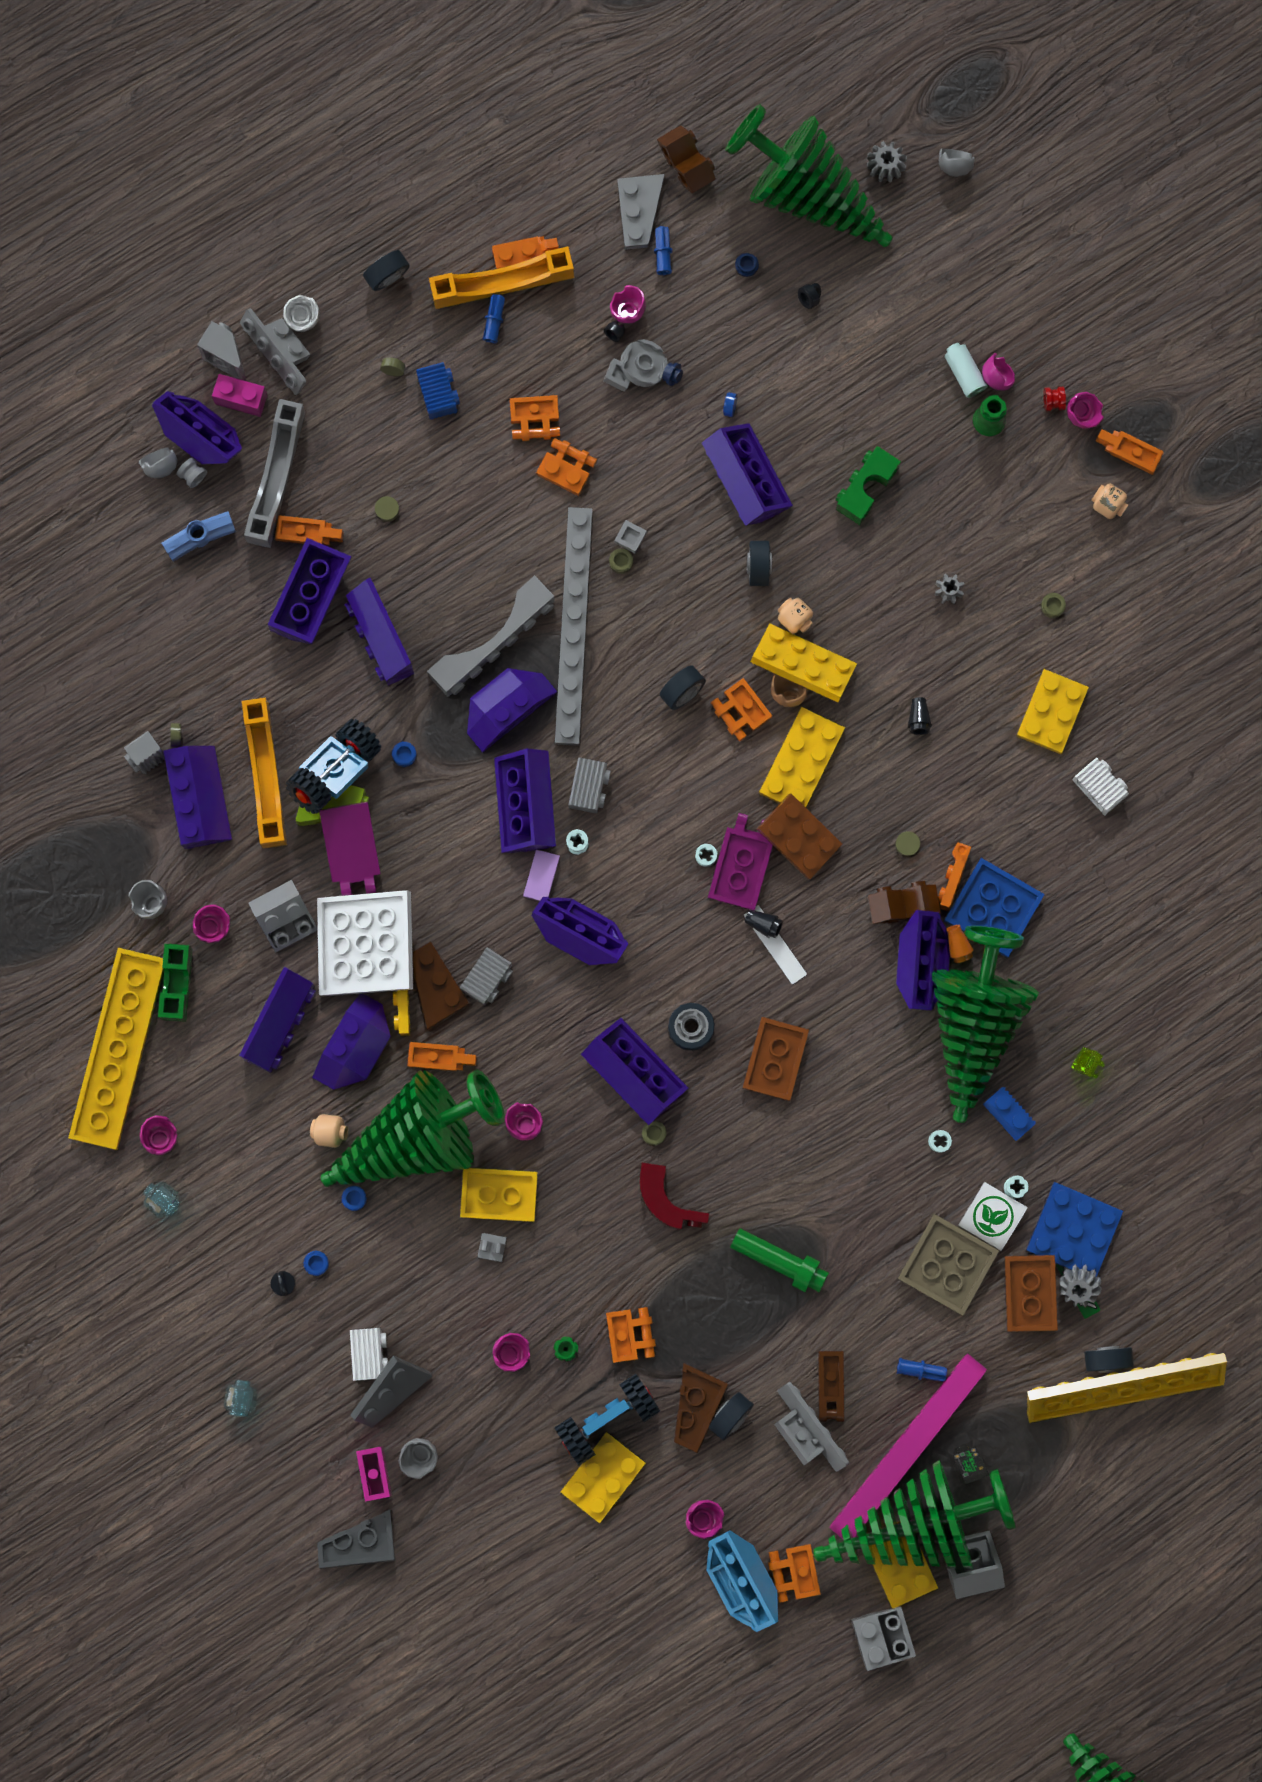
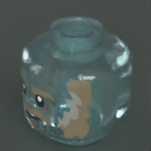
M164 1181L158 1182L156 1185L151 1183L143 1192L145 1196L144 1207L158 1218L165 1216L169 1218L181 1203L179 1201V1193Z
M236 1380L235 1385L230 1384L226 1387L223 1407L229 1411V1415L248 1417L249 1413L255 1411L258 1390L250 1387V1381Z

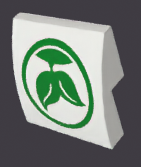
M984 1182L958 1226L1002 1251L1028 1207Z

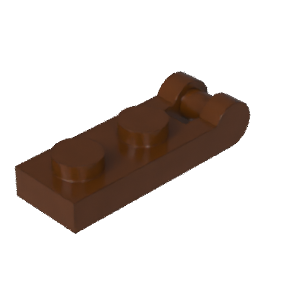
M818 1351V1419L820 1422H826L827 1419H836V1422H844V1351ZM827 1402H836V1409H827Z

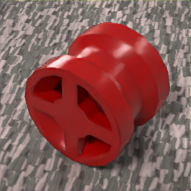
M1064 386L1057 389L1044 388L1043 402L1046 412L1056 408L1060 411L1066 409Z

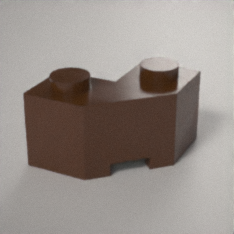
M680 125L657 139L666 161L670 166L673 165L679 174V181L688 191L694 193L716 180L713 173L715 166L709 157L705 158L698 152L695 145L697 139L691 130L688 131Z
M925 881L913 882L910 888L903 890H892L891 886L877 888V893L868 895L873 924L896 923L898 920L910 919L916 910L941 913L936 885H926Z

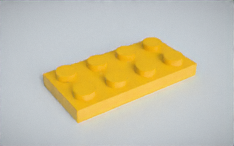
M770 623L750 661L759 667L836 702H839L857 663Z
M801 707L759 794L779 804L788 794H792L807 807L845 727Z

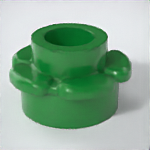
M562 1337L561 1340H557L554 1344L555 1356L561 1361L573 1360L575 1353L578 1352L577 1343L573 1342L571 1337ZM568 1347V1351L565 1352L563 1348Z

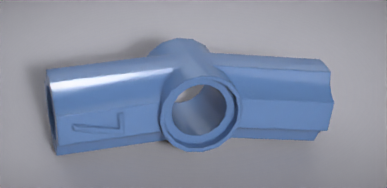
M227 511L202 521L195 520L190 522L184 530L162 542V545L171 560L175 561L197 547H204L209 541L236 531L230 514ZM198 529L204 531L202 537H192L194 531Z

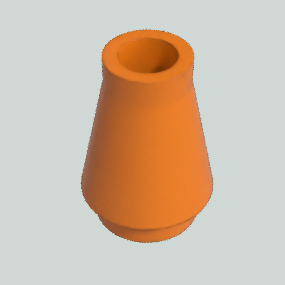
M953 925L948 927L946 931L948 934L950 958H953L955 963L971 959L973 957V948L963 933L961 926Z

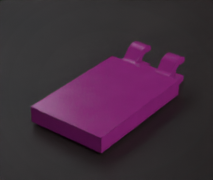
M368 801L321 809L319 812L332 882L340 881L342 896L352 895L350 883L360 881L365 883L366 894L376 893L374 875L381 874Z
M738 813L735 828L727 827L708 898L755 911L773 845L760 832L745 829L748 815Z

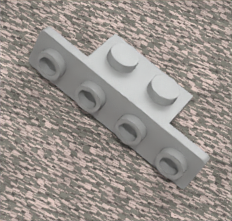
M251 308L246 310L240 321L243 330L268 359L273 369L278 372L286 386L295 395L299 394L306 383V379L295 365L306 361L310 353L283 318L264 326Z
M788 1382L778 1389L777 1392L791 1412L774 1425L803 1465L822 1452L836 1472L846 1467L849 1461L846 1458L845 1452L833 1441L830 1432L822 1426L816 1417L815 1411L803 1400L798 1388L793 1386L791 1382Z

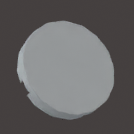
M642 339L632 342L625 348L621 355L620 364L622 372L629 381L638 386L649 387L662 380L663 371L668 361L660 346L652 341Z

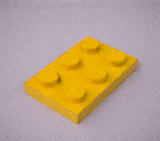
M1043 669L1016 736L1062 754L1089 687Z
M478 1168L463 1169L460 1218L535 1222L538 1172Z
M607 1432L593 1449L596 1455L581 1464L561 1490L564 1496L599 1523L646 1464Z
M905 1536L901 1538L908 1566H900L891 1541H887L892 1565H883L876 1544L872 1545L875 1556V1564L872 1565L891 1608L903 1605L938 1589L923 1552L924 1566H916L914 1564Z

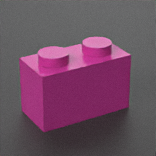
M218 374L212 398L216 405L261 417L267 399V392L265 386Z
M383 1446L356 1451L365 1502L391 1497L392 1493Z

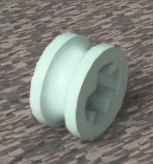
M710 844L700 845L695 855L697 863L703 867L712 866L717 860L715 847ZM705 849L707 852L711 851L713 853L710 856V861L706 859L701 860L699 855L702 856V850Z
M938 1130L931 1133L928 1143L933 1151L945 1152L950 1148L952 1140L949 1133ZM936 1135L938 1137L945 1136V1147H936L934 1145V1142H936L934 1137Z

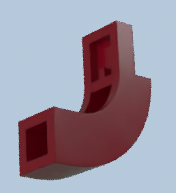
M642 1162L639 1180L641 1195L646 1207L657 1220L677 1230L682 1229L683 1221H688L687 1226L702 1228V1224H708L709 1213L681 1209L668 1200L664 1191L666 1166Z

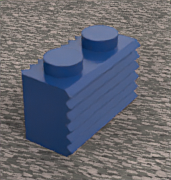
M444 362L416 369L429 419L432 420L457 413L456 405L460 404L457 390L452 391L450 383L454 382L451 369H446Z
M1001 1087L983 1103L986 1109L1015 1141L1035 1125L1036 1121H1032L1029 1113H1025L1022 1106H1019V1102H1015V1098L1009 1095V1091H1005V1087Z

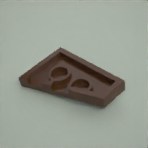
M431 941L412 952L413 970L428 1030L468 1006L469 1003Z
M683 1363L674 1442L698 1453L729 1384Z

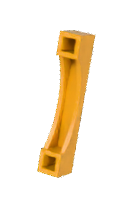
M567 246L545 251L544 254L533 259L499 269L467 274L448 273L430 277L429 283L435 309L488 298L493 294L501 295L574 278V268L569 247Z
M266 697L244 700L241 702L253 773L260 845L262 848L287 845L269 703Z

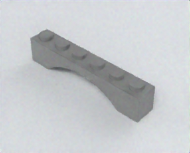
M279 399L263 477L244 533L247 543L271 548L305 416L303 404Z
M534 575L517 591L510 617L504 627L491 640L474 650L443 656L427 671L428 676L447 697L452 693L456 695L464 688L465 685L463 683L470 677L474 679L482 672L483 669L481 667L487 662L492 663L500 656L501 653L499 651L503 647L513 645L521 631L531 629L539 615H546L554 607L553 603L555 602L554 595Z

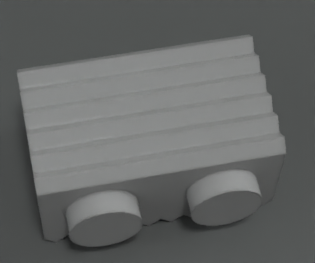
M148 731L124 747L127 752L124 757L135 772L140 770L143 774H146L151 768L154 769L155 765L158 766L159 763L165 760L164 752Z
M578 758L568 804L569 808L597 814L598 808L604 807L606 794L602 793L603 784L608 785L611 773L610 770H607V763Z
M486 947L463 981L460 990L484 1006L487 1002L492 1004L500 992L497 990V987L501 981L506 983L513 973V970L510 969L512 963Z

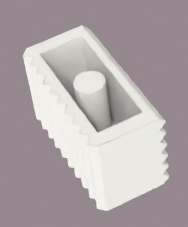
M1095 758L1072 780L1105 816L1128 796L1129 793L1126 791L1128 787L1122 779H1116L1110 773L1112 769L1104 760L1099 761L1098 758Z
M381 1328L350 1330L353 1381L377 1379L388 1363V1358H383V1348H387L386 1333H382Z

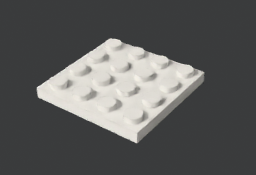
M410 891L317 898L320 996L413 989Z

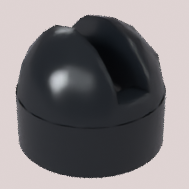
M618 321L610 322L604 329L605 335L614 342H619L625 333L624 325L621 324L619 326Z

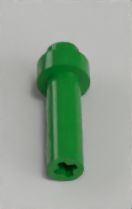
M741 1228L738 1230L730 1247L793 1279L792 1286L805 1293L808 1288L820 1293L829 1275V1272L819 1268L821 1261L809 1255L803 1260Z

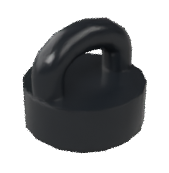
M818 283L806 284L798 289L799 301L805 308L812 309L819 304L821 286Z
M286 1271L275 1273L270 1282L272 1291L280 1296L291 1294L296 1286L294 1276Z

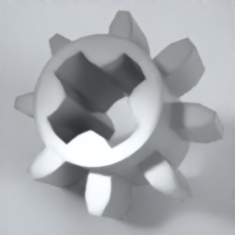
M944 574L943 582L936 581L935 585L940 589L935 592V596L940 595L943 598V604L946 600H951V603L955 604L956 596L963 597L964 593L959 589L964 586V582L959 583L956 580V574L953 578H948V575ZM949 585L953 586L950 593L946 592V588Z

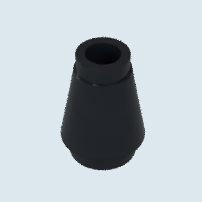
M923 697L913 698L908 728H910V733L914 735L927 734L930 732L932 723L926 699Z
M749 910L745 923L767 938H776L782 928L783 920L778 919L777 915Z

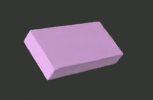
M536 849L523 897L540 901L542 897H549L560 858L559 855Z

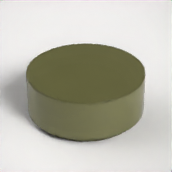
M384 358L380 370L387 375L402 376L405 364L396 358Z
M385 496L376 502L375 512L380 520L390 522L397 518L399 506L394 498Z
M616 549L609 557V565L618 574L627 573L633 566V556L626 549Z
M1058 593L1047 594L1041 602V611L1049 618L1059 617L1066 607L1064 598Z
M171 723V747L181 746L180 723Z
M909 831L901 833L895 842L897 852L905 857L916 854L920 847L919 837Z
M653 1121L650 1125L646 1123L642 1129V1138L648 1145H660L666 1138V1128L659 1121Z

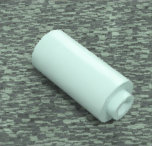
M955 343L946 349L947 353L944 357L965 396L970 398L984 391L988 385L985 383L966 345Z

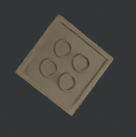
M933 1214L897 1279L963 1316L999 1250Z

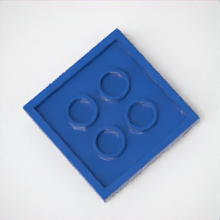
M980 858L944 922L951 926L960 925L963 933H965L967 926L975 925L999 928L1021 935L1045 894ZM1000 948L999 954L1008 958L1013 949Z
M1053 1182L1025 1251L1034 1255H1055V1264L1072 1270L1075 1264L1079 1269H1082L1086 1264L1087 1271L1095 1269V1277H1097L1123 1211Z

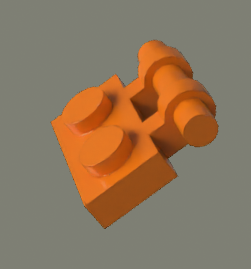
M557 395L510 398L511 424L521 423V430H512L513 440L522 439V441H529L530 438L551 440V437H560V427L550 428V421H559ZM542 422L543 428L529 429L528 423Z
M554 438L551 447L557 449L558 453L555 456L547 452L536 475L579 496L590 476V473L582 469L585 464L594 468L597 459L590 456V453L585 450L580 451L570 446L571 443L565 440L562 442ZM566 454L577 459L575 466L564 461Z
M744 678L724 692L729 701L722 704L719 698H716L710 703L716 710L714 713L717 717L723 719L729 727L727 730L731 735H735L739 741L747 737L742 730L745 725H748L753 732L772 718V714ZM732 708H735L742 717L738 721H735L729 713Z
M648 1307L638 1308L639 1318L632 1319L631 1309L606 1313L613 1363L638 1359L636 1349L644 1348L645 1358L655 1357L654 1347L656 1343L655 1339H652L650 1324H653L652 1317H649ZM641 1326L643 1341L635 1342L633 1327Z
M811 1544L786 1548L787 1559L780 1560L778 1550L768 1552L770 1558L768 1566L769 1570H772L778 1603L788 1601L786 1591L794 1590L795 1599L821 1595ZM789 1567L792 1581L785 1583L782 1568Z

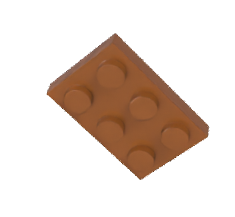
M788 794L757 828L807 879H811L842 845L792 794Z
M761 1017L742 1089L790 1101L809 1029Z
M1055 1255L1005 1256L1007 1331H1058Z

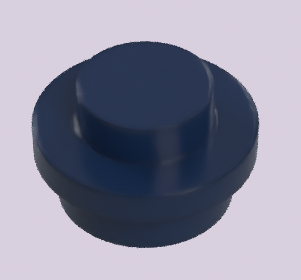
M744 253L736 259L735 269L741 276L750 277L758 271L759 262L753 254Z
M667 364L662 375V379L666 381L667 385L673 386L675 383L680 382L683 376L681 364Z

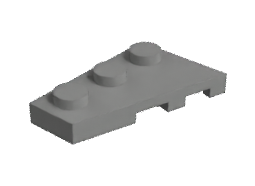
M664 174L617 179L625 250L649 247Z

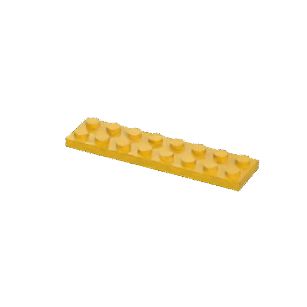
M122 948L117 949L69 1139L118 1150L164 972L162 968L163 958Z
M1210 1353L1202 1358H1185L1171 1364L1159 1363L1150 1368H1134L1130 1372H1112L1104 1377H1087L1073 1383L1061 1382L1053 1387H1036L1032 1391H1027L1028 1420L1031 1423L1221 1386L1225 1382L1227 1360L1224 1353Z

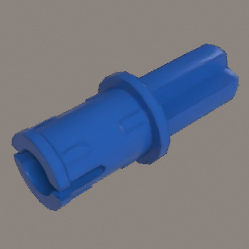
M659 226L655 229L656 248L654 249V254H656L657 259L656 272L658 275H668L672 273L670 259L672 248H670L669 228Z
M493 294L491 296L488 315L485 316L486 326L482 338L485 342H498L500 324L503 323L501 317L505 298L501 295Z
M899 1358L896 1374L918 1377V1380L925 1378L945 1382L947 1368L925 1364L923 1360L920 1363Z

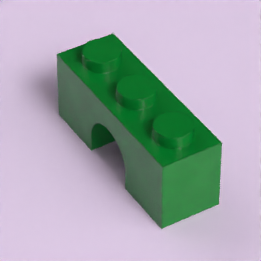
M876 446L873 452L869 450L862 460L864 465L861 470L858 471L856 469L849 479L850 486L847 490L842 489L835 499L838 502L836 510L858 525L862 523L874 504V499L865 493L863 486L870 481H876L886 487L901 463L900 460Z
M164 944L162 965L164 969V986L162 993L160 992L158 1018L161 1020L186 1022L193 953V949L189 945Z

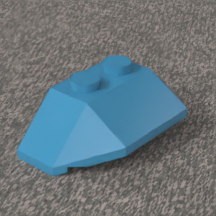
M730 1530L711 1539L708 1543L707 1572L730 1616L750 1626L755 1632L777 1623V1589L754 1545Z

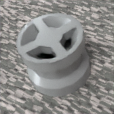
M194 458L185 461L177 471V476L180 479L184 478L190 488L196 487L207 474V470L199 467Z

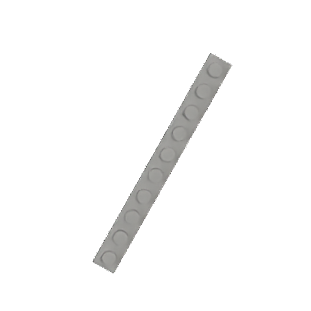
M568 507L555 744L579 746L592 528L591 508Z

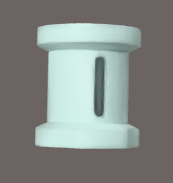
M576 829L567 835V847L572 854L580 855L587 850L588 837L584 831ZM577 837H580L583 845L579 844L577 847H574L571 840H576Z
M1013 1176L1004 1183V1193L1013 1199H1019L1028 1191V1182L1022 1176ZM1015 1181H1017V1185L1022 1186V1189L1017 1194H1015L1014 1189H1010V1185L1014 1184Z

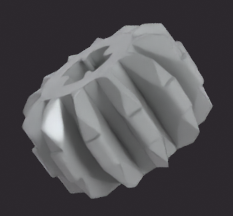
M883 141L881 142V148L874 145L872 148L873 152H869L867 155L869 160L867 162V169H872L870 174L872 177L879 175V182H882L884 177H887L889 183L892 182L893 176L899 179L901 177L900 171H905L906 169L904 162H906L907 157L901 154L903 151L902 147L894 149V142H891L890 146H886V143ZM885 159L889 160V164H884Z
M1076 1264L1072 1270L1066 1268L1064 1276L1060 1277L1059 1280L1061 1285L1059 1292L1061 1295H1065V1302L1073 1300L1074 1307L1078 1303H1082L1086 1307L1088 1301L1092 1303L1096 1301L1097 1296L1101 1294L1102 1288L1099 1286L1101 1285L1100 1277H1095V1269L1087 1271L1086 1264L1082 1269H1079Z

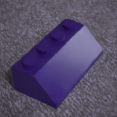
M750 423L720 428L702 442L707 456L714 465L718 477L724 484L728 496L735 505L739 517L745 526L761 523L793 506Z
M307 538L267 624L270 631L293 641L313 644L352 557Z
M368 578L346 595L348 603L344 605L350 617L355 616L358 621L355 628L360 639L365 637L368 646H365L370 660L376 659L378 667L375 670L380 681L385 680L389 686L413 675L414 671L371 578Z
M183 746L163 750L181 846L184 849H190L232 840L215 746Z
M527 748L495 757L501 852H527L555 847L556 838L549 752L547 750Z
M284 967L239 1056L269 1073L273 1069L277 1070L283 1059V1056L280 1054L284 1046L288 1048L293 1040L294 1034L291 1032L294 1026L301 1024L305 1015L303 1009L306 1003L310 1004L316 994V990H314L315 985Z
M622 1018L598 1035L581 1053L587 1062L648 1125L662 1115L689 1089Z

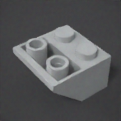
M292 880L249 902L256 920L275 953L318 930Z
M901 1606L851 1619L867 1671L916 1656Z

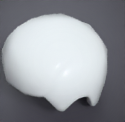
M298 295L288 300L284 306L283 318L293 330L305 332L314 328L317 324L320 310L313 298Z

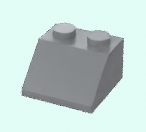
M211 321L197 344L202 359L236 379L245 381L246 376L232 329L222 322L218 325Z
M990 1530L965 1536L973 1568L963 1567L954 1539L950 1540L956 1568L947 1566L956 1599L1005 1587L1002 1565Z

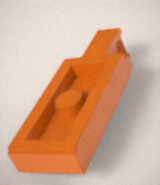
M544 236L492 246L496 269L533 259L544 254L545 251L558 249L559 245L557 238L544 239Z
M1101 429L1096 438V442L1106 447L1105 451L1151 475H1153L1164 453L1162 450L1123 431L1118 432L1114 430L1113 434Z
M279 515L275 540L304 544L306 539L309 538L329 546L330 541L343 542L344 532L342 529L332 528V524L326 523L325 520Z
M957 842L952 851L955 864L954 866L949 865L945 876L946 879H949L946 888H941L938 896L939 902H941V910L947 912L951 910L971 846Z
M410 1042L407 1067L463 1071V1065L476 1066L477 1056L465 1054V1048H459V1046Z

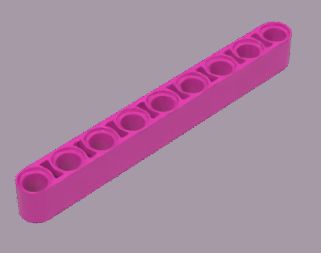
M968 1353L961 1359L945 1382L942 1383L832 1522L829 1528L843 1539L841 1529L848 1525L852 1536L856 1537L855 1519L862 1516L864 1524L867 1523L869 1520L867 1511L873 1506L876 1510L881 1505L880 1501L890 1494L984 1375L987 1369Z

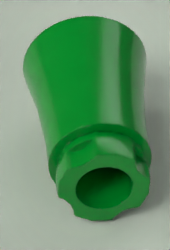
M992 395L981 403V406L973 415V425L980 434L995 436L1004 429L1007 411L1005 401L997 395Z

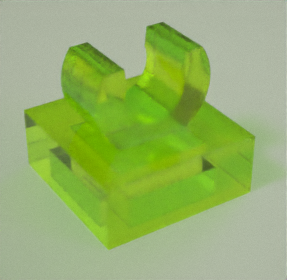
M1083 1047L1070 1068L1077 1073L1097 1078L1098 1075L1094 1073L1097 1066L1104 1067L1105 1064L1101 1061L1103 1058L1101 1054Z

